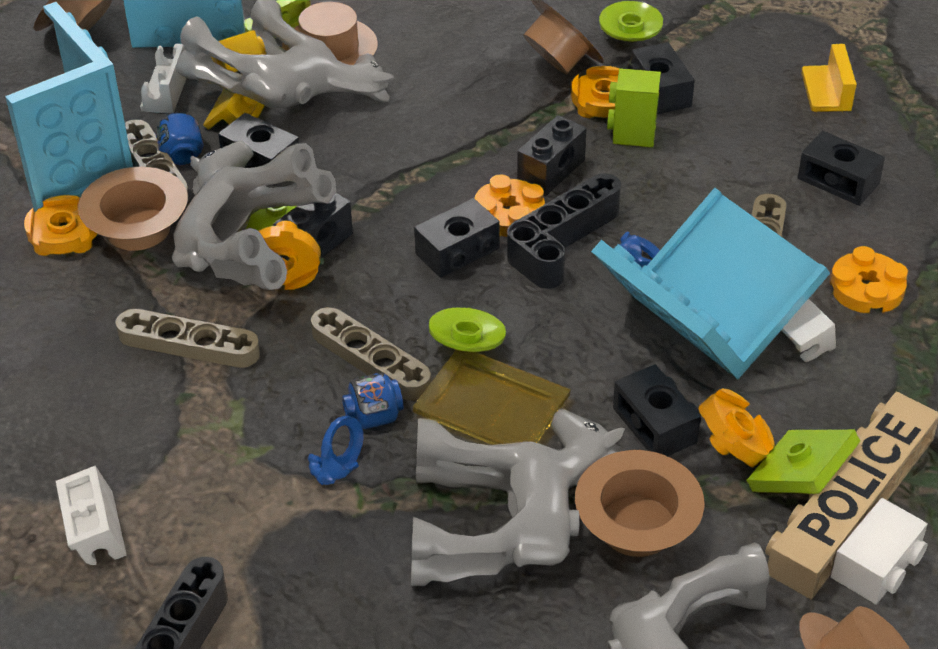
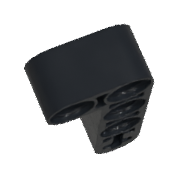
M603 173L595 175L513 222L507 229V260L509 264L540 288L551 289L558 287L564 280L565 248L618 216L621 181L612 174Z
M200 557L190 561L134 649L201 648L228 601L223 566L218 560L212 557Z

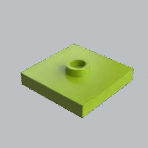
M855 429L788 430L750 475L747 482L752 492L819 494L858 446L860 439Z

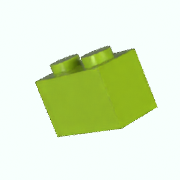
M619 69L618 81L611 82L609 103H615V110L609 109L607 130H613V144L654 147L661 72Z

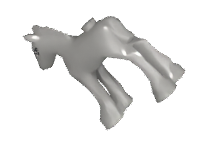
M257 0L251 10L252 30H255L256 35L262 38L266 55L240 54L225 48L212 36L206 23L198 16L189 19L182 28L180 38L181 43L184 45V50L176 64V71L181 76L218 85L232 93L251 98L268 108H288L300 103L304 104L316 95L331 92L364 95L382 103L389 102L390 96L385 88L388 87V82H393L394 76L383 72L382 67L373 55L367 53L359 56L354 65L338 61L323 41L301 33L282 19L281 6L275 0ZM275 38L283 42L290 49L286 51L281 48ZM211 57L230 65L241 74L223 68L213 62Z
M242 140L206 153L201 159L191 156V166L197 172L192 188L195 196L180 218L173 234L175 250L172 254V260L174 265L177 267H190L198 272L204 271L210 266L216 278L232 279L243 285H257L261 289L266 290L281 288L287 274L285 262L281 256L268 247L260 232L252 228L246 229L251 214L260 209L270 207L329 203L336 193V181L332 173L317 168L313 149L306 143L289 146L271 162L255 168H244L253 156V151ZM286 181L295 182L292 185L286 187H266L267 185L278 184Z
M561 409L554 414L551 427L563 449L555 450L532 441L498 445L469 443L455 438L435 420L418 418L416 484L435 483L447 487L490 488L509 492L508 508L512 518L492 533L465 536L450 534L433 524L413 517L411 586H426L432 580L450 582L474 575H496L504 566L515 563L518 567L527 564L553 566L561 563L570 551L568 547L570 536H578L579 510H569L568 492L574 486H577L580 477L590 465L607 455L621 452V447L616 445V443L621 439L625 428L621 427L608 432L596 422ZM457 463L473 464V465H482V466H465V465H461V464H457Z
M755 542L742 546L733 555L719 556L696 571L675 577L670 589L663 596L651 590L639 600L619 604L612 610L609 623L612 626L614 640L607 641V649H689L679 638L678 634L687 619L702 608L726 604L739 608L765 610L769 569L761 546Z

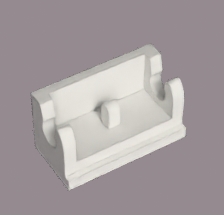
M183 44L174 45L173 59L166 58L163 55V47L158 46L155 53L156 67L149 84L144 82L141 88V112L174 113L186 78L176 71L178 58L184 50Z
M809 299L782 329L785 335L796 345V348L803 352L800 357L805 362H809L826 351H832L836 348L835 324Z
M96 465L57 480L56 486L67 543L71 551L76 549L82 559L89 565H96V558L93 552L97 549L108 550V555L115 560L127 556L113 492Z

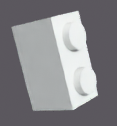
M881 498L837 550L831 578L877 605L887 591L892 594L896 592L905 577L906 571L904 569L908 564L916 566L923 557L928 546L923 541L928 523Z

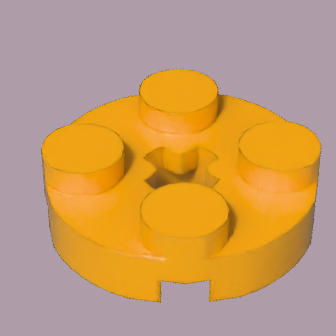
M596 66L587 69L586 75L579 78L578 74L574 77L571 99L577 107V112L580 116L584 118H592L594 116L608 118L609 109L615 110V103H609L611 82L618 81L619 68Z
M502 174L493 176L490 179V183L484 185L475 195V199L500 221V236L507 237L509 225L545 204L544 191L540 185L530 184L518 179H510ZM504 206H511L509 209L504 208Z
M74 195L54 196L42 201L44 207L38 209L35 213L33 208L27 213L24 220L26 235L38 255L46 256L71 252L84 253L92 248V240L98 233L89 229L82 222L78 212L80 197ZM60 223H67L64 226H60Z
M281 221L276 226L258 231L272 251L278 255L290 257L288 261L282 258L287 269L286 280L283 283L285 285L284 290L301 288L315 279L320 264L321 250L316 240L310 234L298 229L297 225L291 221Z
M860 246L856 247L853 253L844 255L835 262L831 272L830 285L834 288V297L843 306L860 313H870L871 308L878 309L883 307V313L893 310L902 302L907 287L908 269L903 264L897 263L885 255L875 253L870 247ZM862 280H870L872 282L865 284Z
M719 389L700 404L698 408L713 433L710 436V442L720 454L728 455L731 453L748 466L755 467L774 448L775 444L771 430L760 414L753 418L745 410L750 403L742 396L729 389Z

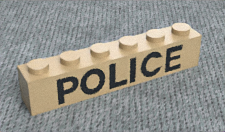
M897 391L886 404L879 403L871 416L870 425L866 429L860 427L856 432L860 443L819 494H810L809 501L805 506L798 504L789 517L788 527L783 533L777 531L771 537L765 550V554L769 556V576L812 600L831 575L837 550L881 498L885 500L890 498L931 444L938 425V412Z

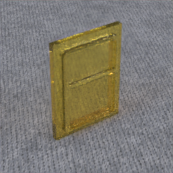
M456 350L412 408L413 413L435 420L440 424L491 445L529 441L538 443L551 425L554 414L562 408L570 396L571 389L477 352Z

